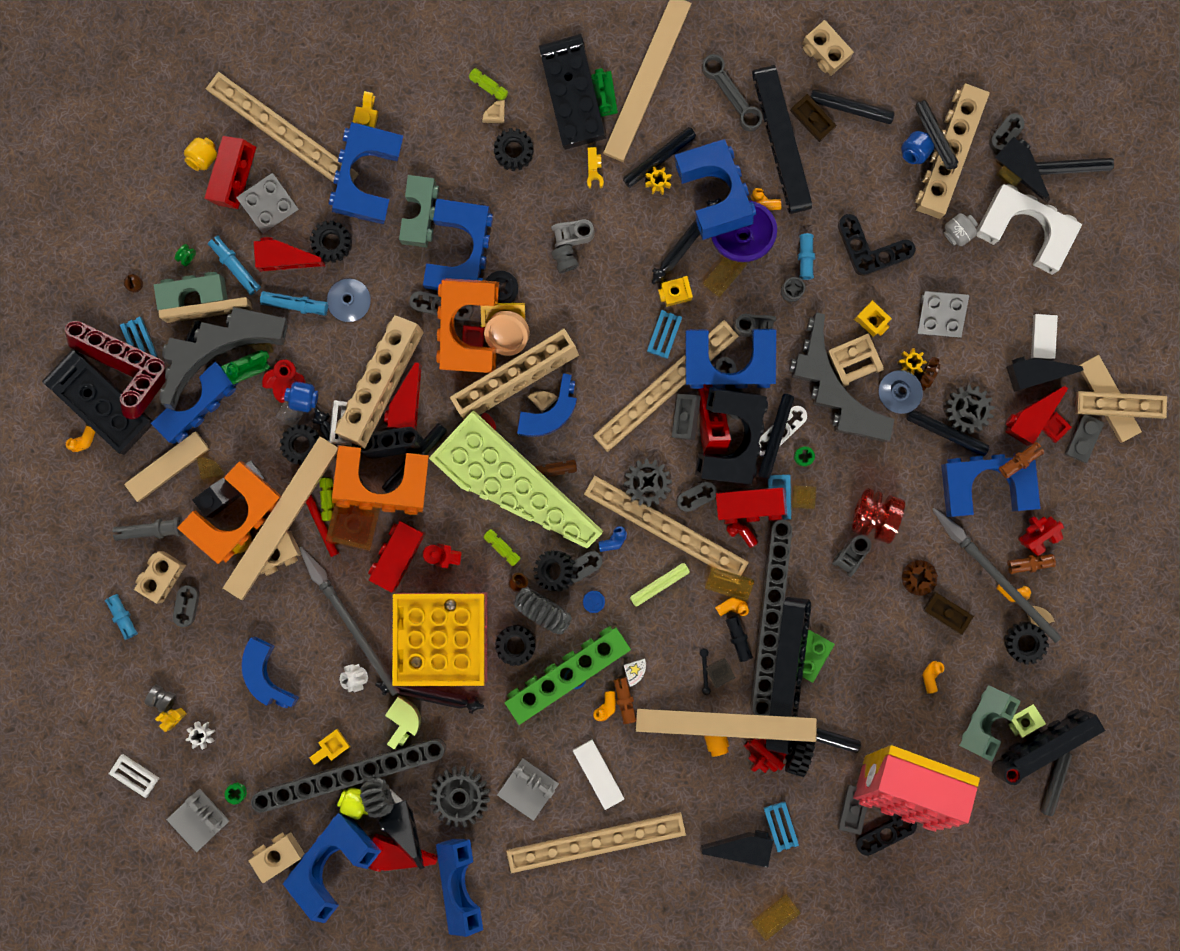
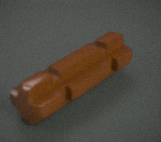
M574 459L567 460L566 463H563V461L549 463L545 467L542 465L534 466L539 472L548 477L563 475L567 471L568 474L577 472Z

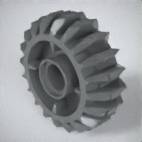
M522 588L516 595V599L513 602L515 608L535 623L556 634H563L569 627L572 620L571 615L550 599L530 588Z
M456 766L452 768V774L448 769L444 770L446 778L438 775L437 780L440 783L433 782L432 787L437 791L433 790L429 794L432 797H436V799L430 801V805H437L433 809V813L441 812L438 817L440 821L444 817L448 818L446 825H449L451 820L455 821V828H458L459 821H462L463 827H467L468 819L472 824H475L476 818L474 815L481 819L483 817L481 811H487L488 809L483 803L490 802L489 797L483 796L490 792L489 788L482 789L487 784V781L483 780L479 783L478 780L482 775L478 773L476 777H473V768L469 770L468 774L465 773V766L461 767L460 773H458ZM463 792L466 800L458 802L454 798V793Z

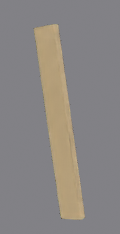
M669 0L606 145L604 155L624 163L692 3L685 0Z
M220 72L215 75L206 87L208 92L334 182L336 170L340 171L342 163L338 162L336 156ZM351 168L350 176L353 182L359 174Z
M725 320L709 333L708 353L710 362L739 337ZM685 355L593 435L607 452L686 384Z
M322 437L318 438L223 587L224 590L240 600H244L338 452L337 446Z
M597 476L593 477L584 493L585 496L736 581H739L749 563L654 508H647L645 503L638 506L639 500L636 499L631 502V495H626L622 490Z
M637 709L636 732L816 742L817 718Z
M679 812L507 850L511 873L686 836L682 815Z

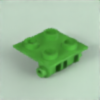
M808 630L803 678L814 683L835 644L811 630Z

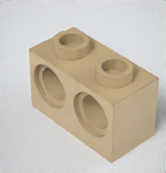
M825 20L805 36L802 43L805 53L810 57L813 56L818 61L819 68L824 73L828 72L830 76L847 63L854 53ZM814 39H821L824 44L818 45L814 42ZM833 54L837 56L838 61L830 60L828 55Z
M158 551L149 558L147 562L149 566L145 573L142 572L136 579L135 583L137 585L134 589L156 604L164 602L186 566L166 552ZM163 561H166L169 566L165 573L161 570V563ZM151 580H154L157 584L155 591H151L149 588Z

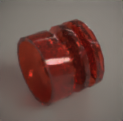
M867 487L856 504L853 514L852 531L859 533L862 530V534L868 536L874 528V539L890 544L901 524L905 501L889 495L884 503H882L883 493L877 491L874 495V490Z

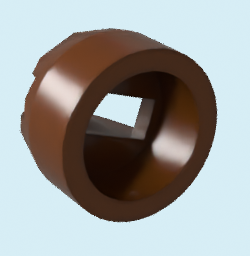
M131 274L124 279V286L128 291L136 293L142 289L143 281L137 275ZM131 278H132V283H133L134 288H131V283H130V279H131Z
M515 573L508 582L509 588L514 592H520L522 588L527 587L528 580L523 574Z

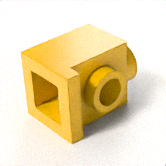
M687 276L661 283V289H658L660 301L665 302L666 307L688 302L693 298ZM674 287L679 290V293L676 295L671 293V289Z
M873 300L854 318L872 337L877 334L881 336L890 327L887 323L892 319ZM869 319H876V325H873L871 322H869Z

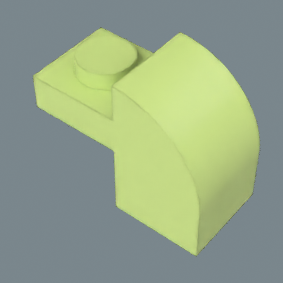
M399 695L385 715L399 725L387 743L393 749L398 745L401 747L410 736L407 732L415 736L421 725V716L418 708L411 701Z

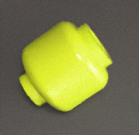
M351 786L348 790L344 789L337 805L340 807L342 815L355 820L361 819L363 814L368 815L362 804V798L360 797L362 793L359 788Z

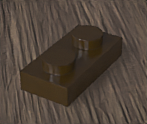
M808 94L790 110L818 142H821L837 126Z
M937 592L933 593L923 609L925 613L960 635H963L974 617Z

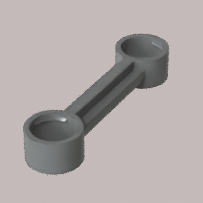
M717 54L708 55L703 61V74L707 78L716 81L741 116V127L749 132L757 130L763 119L761 111L756 107H750L724 71L725 63L723 58ZM715 60L719 62L721 70L717 73L708 72L705 67L708 61ZM754 113L758 116L759 122L755 126L747 125L744 122L745 114Z

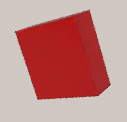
M463 325L462 341L470 346L484 347L485 327Z
M1054 412L1042 431L1054 443H1057L1072 427L1057 412Z

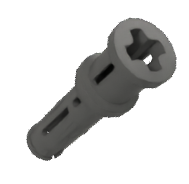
M175 517L174 520L163 521L162 519H157L154 523L116 526L113 527L112 532H122V534L113 535L115 541L150 536H155L159 539H163L164 536L168 535L181 537L183 533L177 527L182 523L181 517Z

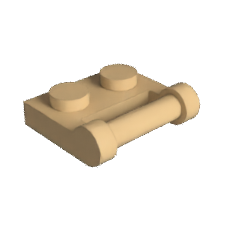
M869 333L827 351L838 380L843 387L848 386L849 382L870 373H878L884 370ZM870 357L871 364L848 374L845 373L843 368Z

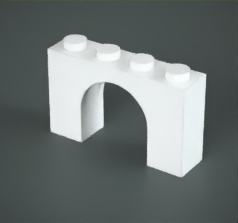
M1003 184L997 189L977 228L976 236L994 245L1000 240L1013 216L1025 214L1036 218L1044 229L1045 238L1033 265L1053 275L1059 271L1082 224L1077 222V219L1071 215H1063L1057 212V208L1054 206L1044 205L1038 202L1036 197L1018 192L1015 186Z

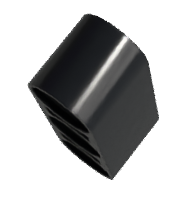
M404 427L373 432L367 445L372 443L369 450L358 445L356 447L361 448V453L367 458L376 459L417 452L424 446V438L414 428ZM415 436L414 441L408 443L409 438ZM394 439L393 444L387 447V443Z

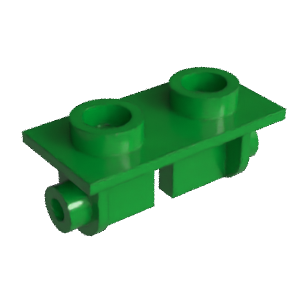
M602 68L596 69L595 74H592L601 116L618 114L611 71L604 72Z
M260 350L225 364L221 368L234 385L269 370L270 366L267 363L269 354L267 351Z

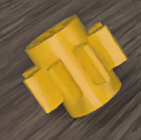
M653 167L652 174L646 173V178L650 181L645 183V187H651L652 194L655 191H660L661 195H663L665 187L671 188V184L667 181L671 179L672 175H666L665 167L662 170H657L656 167ZM658 177H661L662 182L656 184L655 180H657Z
M915 348L910 350V354L905 351L902 352L903 360L897 361L898 364H902L903 368L901 370L908 371L913 375L915 370L919 374L922 373L921 366L927 362L923 361L921 357L924 353H915ZM911 358L916 362V365L913 367L911 363H908V360Z

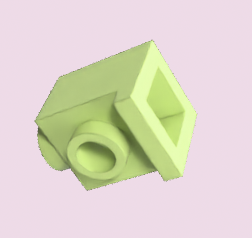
M1034 704L1015 714L1011 721L1012 723L1008 724L1014 735H1020L1021 738L1046 725ZM1028 719L1030 725L1028 727H1023L1021 725V720Z

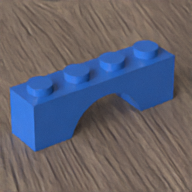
M214 362L199 377L202 384V393L195 406L186 411L165 409L151 423L169 443H180L187 438V432L192 427L196 428L204 421L203 417L208 412L215 411L220 406L219 401L224 396L229 397L235 392V386L238 383L234 385L231 383L222 370L221 364Z
M450 839L436 844L449 935L467 937L482 931L483 924L480 907L471 900L465 885L466 870L473 863L470 840Z

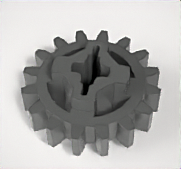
M967 385L965 386V391L960 387L956 389L957 394L954 392L950 394L952 400L945 402L950 407L944 410V412L950 413L946 420H953L952 428L960 426V432H964L967 428L968 434L974 433V428L978 432L982 430L981 425H989L986 419L994 417L989 411L995 409V406H989V402L993 399H986V390L980 393L979 386L974 387L972 390L971 386ZM968 395L976 397L977 399H979V401L972 399L971 396ZM957 402H959L960 405L958 410L956 411V404ZM972 406L973 410L967 413L966 409ZM983 408V414H982V417H981V416H980V412H981V409ZM960 418L967 419L970 424L961 421Z
M645 459L644 464H641L638 460L636 462L637 468L630 466L631 474L626 473L624 476L626 479H629V481L623 483V486L629 487L625 494L633 495L630 500L631 502L636 499L639 500L638 506H641L643 502H646L647 508L651 506V502H654L657 506L659 505V498L662 500L667 498L664 492L670 493L671 491L667 485L671 484L672 480L666 479L670 472L662 471L665 466L664 464L660 467L656 466L657 460H654L652 464H649L648 459ZM651 469L653 471L652 473H644L641 470ZM652 476H654L651 482V486H647L643 490H641L645 482L644 480L647 481L648 479H651ZM659 476L662 480V488L658 485L657 478ZM633 478H635V480L638 482V488L636 490L633 486ZM644 493H651L653 497H643L642 495Z

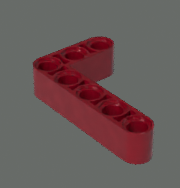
M69 322L65 326V334L70 348L134 377L120 396L121 410L123 416L128 419H136L141 416L166 381L164 362L82 322Z

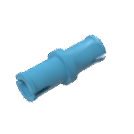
M806 233L799 235L800 253L798 254V260H800L799 278L801 280H811L814 278V235Z
M115 594L106 599L105 603H107L113 615L112 620L114 623H117L124 640L137 635L138 632L129 618L130 613L125 610L119 595Z

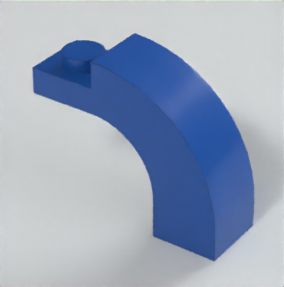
M563 374L559 399L551 410L541 414L520 413L518 435L527 437L545 436L560 429L570 419L577 403V398L569 397V394H574L575 381H571L572 375Z
M251 637L242 657V674L247 688L258 701L266 706L272 704L275 699V703L283 708L293 707L296 705L299 697L276 686L270 680L267 673V663L275 646L258 637Z

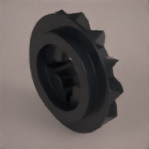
M496 271L486 278L485 281L499 282V285L506 283L505 290L508 294L500 292L498 294V303H511L515 300L518 294V283L511 273Z

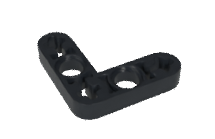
M846 214L838 222L840 235L852 266L858 275L865 276L907 261L915 254L916 248L914 243L907 239L870 251L856 216ZM846 220H848V222L854 223V225L851 227L852 233H855L857 231L858 234L852 235L850 238H847L846 235L850 234V230L848 227L844 228L843 226ZM856 239L862 243L861 250L855 251L851 248L850 243L852 240ZM902 245L905 248H910L907 256L905 253H900L896 256L898 260H895L894 252L899 251ZM881 252L889 254V263L884 264L880 262L879 254ZM871 256H874L875 263L869 265L867 271L864 268H859L861 260L867 263L872 261L873 258Z
M894 814L890 816L891 820L860 835L856 840V848L863 855H872L912 835L917 829L916 821L915 824H909V830L905 828L899 829L898 831L901 834L897 836V832L892 825L895 824L898 828L903 825V820H901L902 816ZM885 828L892 831V836L889 840H882L880 837L881 831ZM873 834L876 835L877 840L881 843L877 846V843L873 842L869 845V850L861 849L864 839L868 842L874 840Z

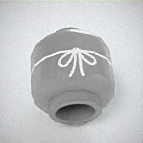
M959 213L945 224L946 231L943 233L953 246L956 244L964 246L976 237L977 230L975 227L978 223L971 215L967 217Z

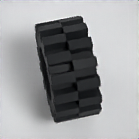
M509 128L508 132L504 130L501 136L498 135L496 137L494 154L500 166H504L506 170L509 168L511 171H515V169L522 170V167L529 165V161L531 162L533 159L534 150L531 138L527 136L525 131L520 132L518 128H516V131H513L512 128ZM512 142L519 143L522 147V153L515 158L509 157L505 152L506 146Z
M330 220V223L323 221V225H316L317 229H313L311 232L313 237L310 236V241L312 242L310 245L318 257H321L326 262L331 261L335 263L336 260L341 261L344 256L347 257L349 255L348 251H351L352 239L347 229L341 223H335ZM329 234H335L339 237V245L333 250H328L323 245L324 238Z
M297 424L294 427L287 428V432H283V439H280V450L283 451L282 455L289 462L302 465L320 436L311 427ZM300 436L306 437L309 441V448L304 453H297L293 448L294 440Z
M552 550L544 552L545 555L541 554L539 556L541 561L536 560L535 562L538 568L534 567L533 571L537 572L534 578L539 579L536 583L548 591L560 592L569 588L568 585H573L574 583L571 578L576 579L577 576L573 574V571H577V567L572 566L575 564V561L571 560L572 557L565 552ZM557 562L561 567V573L554 580L550 577V568L553 563Z
M1023 621L1019 625L1014 624L1013 629L1009 628L1007 630L1009 633L1008 635L1005 634L1006 642H1004V645L1007 648V652L1017 662H1023L1024 664L1031 662L1034 664L1037 663V659L1040 661L1043 659V654H1047L1046 647L1049 648V643H1047L1048 637L1037 625ZM1023 635L1033 636L1035 644L1031 650L1023 651L1019 648L1018 641Z
M513 625L506 627L499 633L495 641V650L499 659L505 664L520 666L528 662L533 656L536 642L529 629H526L524 626ZM512 637H519L524 642V649L519 654H513L507 649V642Z
M795 741L792 753L786 757L785 772L804 778L812 762L815 742Z

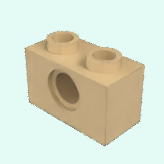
M291 531L286 532L276 548L280 552L279 559L275 561L270 557L260 574L265 573L266 576H269L278 571V566L284 563L286 566H289L298 561L297 557L302 554Z
M283 832L271 839L273 844L267 848L263 844L252 852L254 856L248 861L262 883H265L300 860L305 854L291 832L287 835H284ZM271 852H279L281 859H273Z

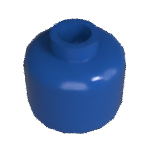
M915 131L902 144L901 150L906 162L922 164L931 155L935 146L928 133Z
M294 382L291 388H286L284 401H288V406L291 410L310 412L312 408H316L318 391H315V387L312 384Z

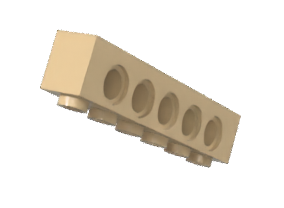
M966 83L960 90L957 89L952 98V102L955 104L953 110L949 109L944 122L947 123V126L942 131L955 152V156L959 161L958 167L947 170L938 151H933L930 158V163H933L931 170L926 171L922 180L925 183L924 189L918 192L915 203L918 204L916 211L941 219L946 214L990 92ZM961 107L967 108L969 114H964L961 111ZM953 127L960 128L962 135L956 134ZM939 167L945 168L947 175H942L939 172ZM931 188H937L940 191V196L934 195Z
M394 315L392 321L387 324L384 337L378 342L372 360L367 363L364 376L358 381L353 397L347 402L343 417L336 424L335 433L343 440L362 448L366 447L424 333L417 323ZM401 339L398 344L394 345L397 340ZM391 358L390 362L385 364L386 360ZM378 378H381V380L377 384H375V381ZM371 397V400L365 403L366 399ZM361 417L360 421L355 423V420Z
M563 329L454 394L450 399L463 420L473 410L480 415L579 356L578 351L566 330Z

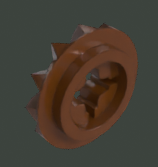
M932 357L929 359L919 379L923 391L926 388H930L940 369L939 358Z
M916 560L910 562L904 568L902 583L911 594L923 596L932 592L937 585L938 575L935 567L930 563ZM923 572V577L929 581L918 584V579L912 576V574Z

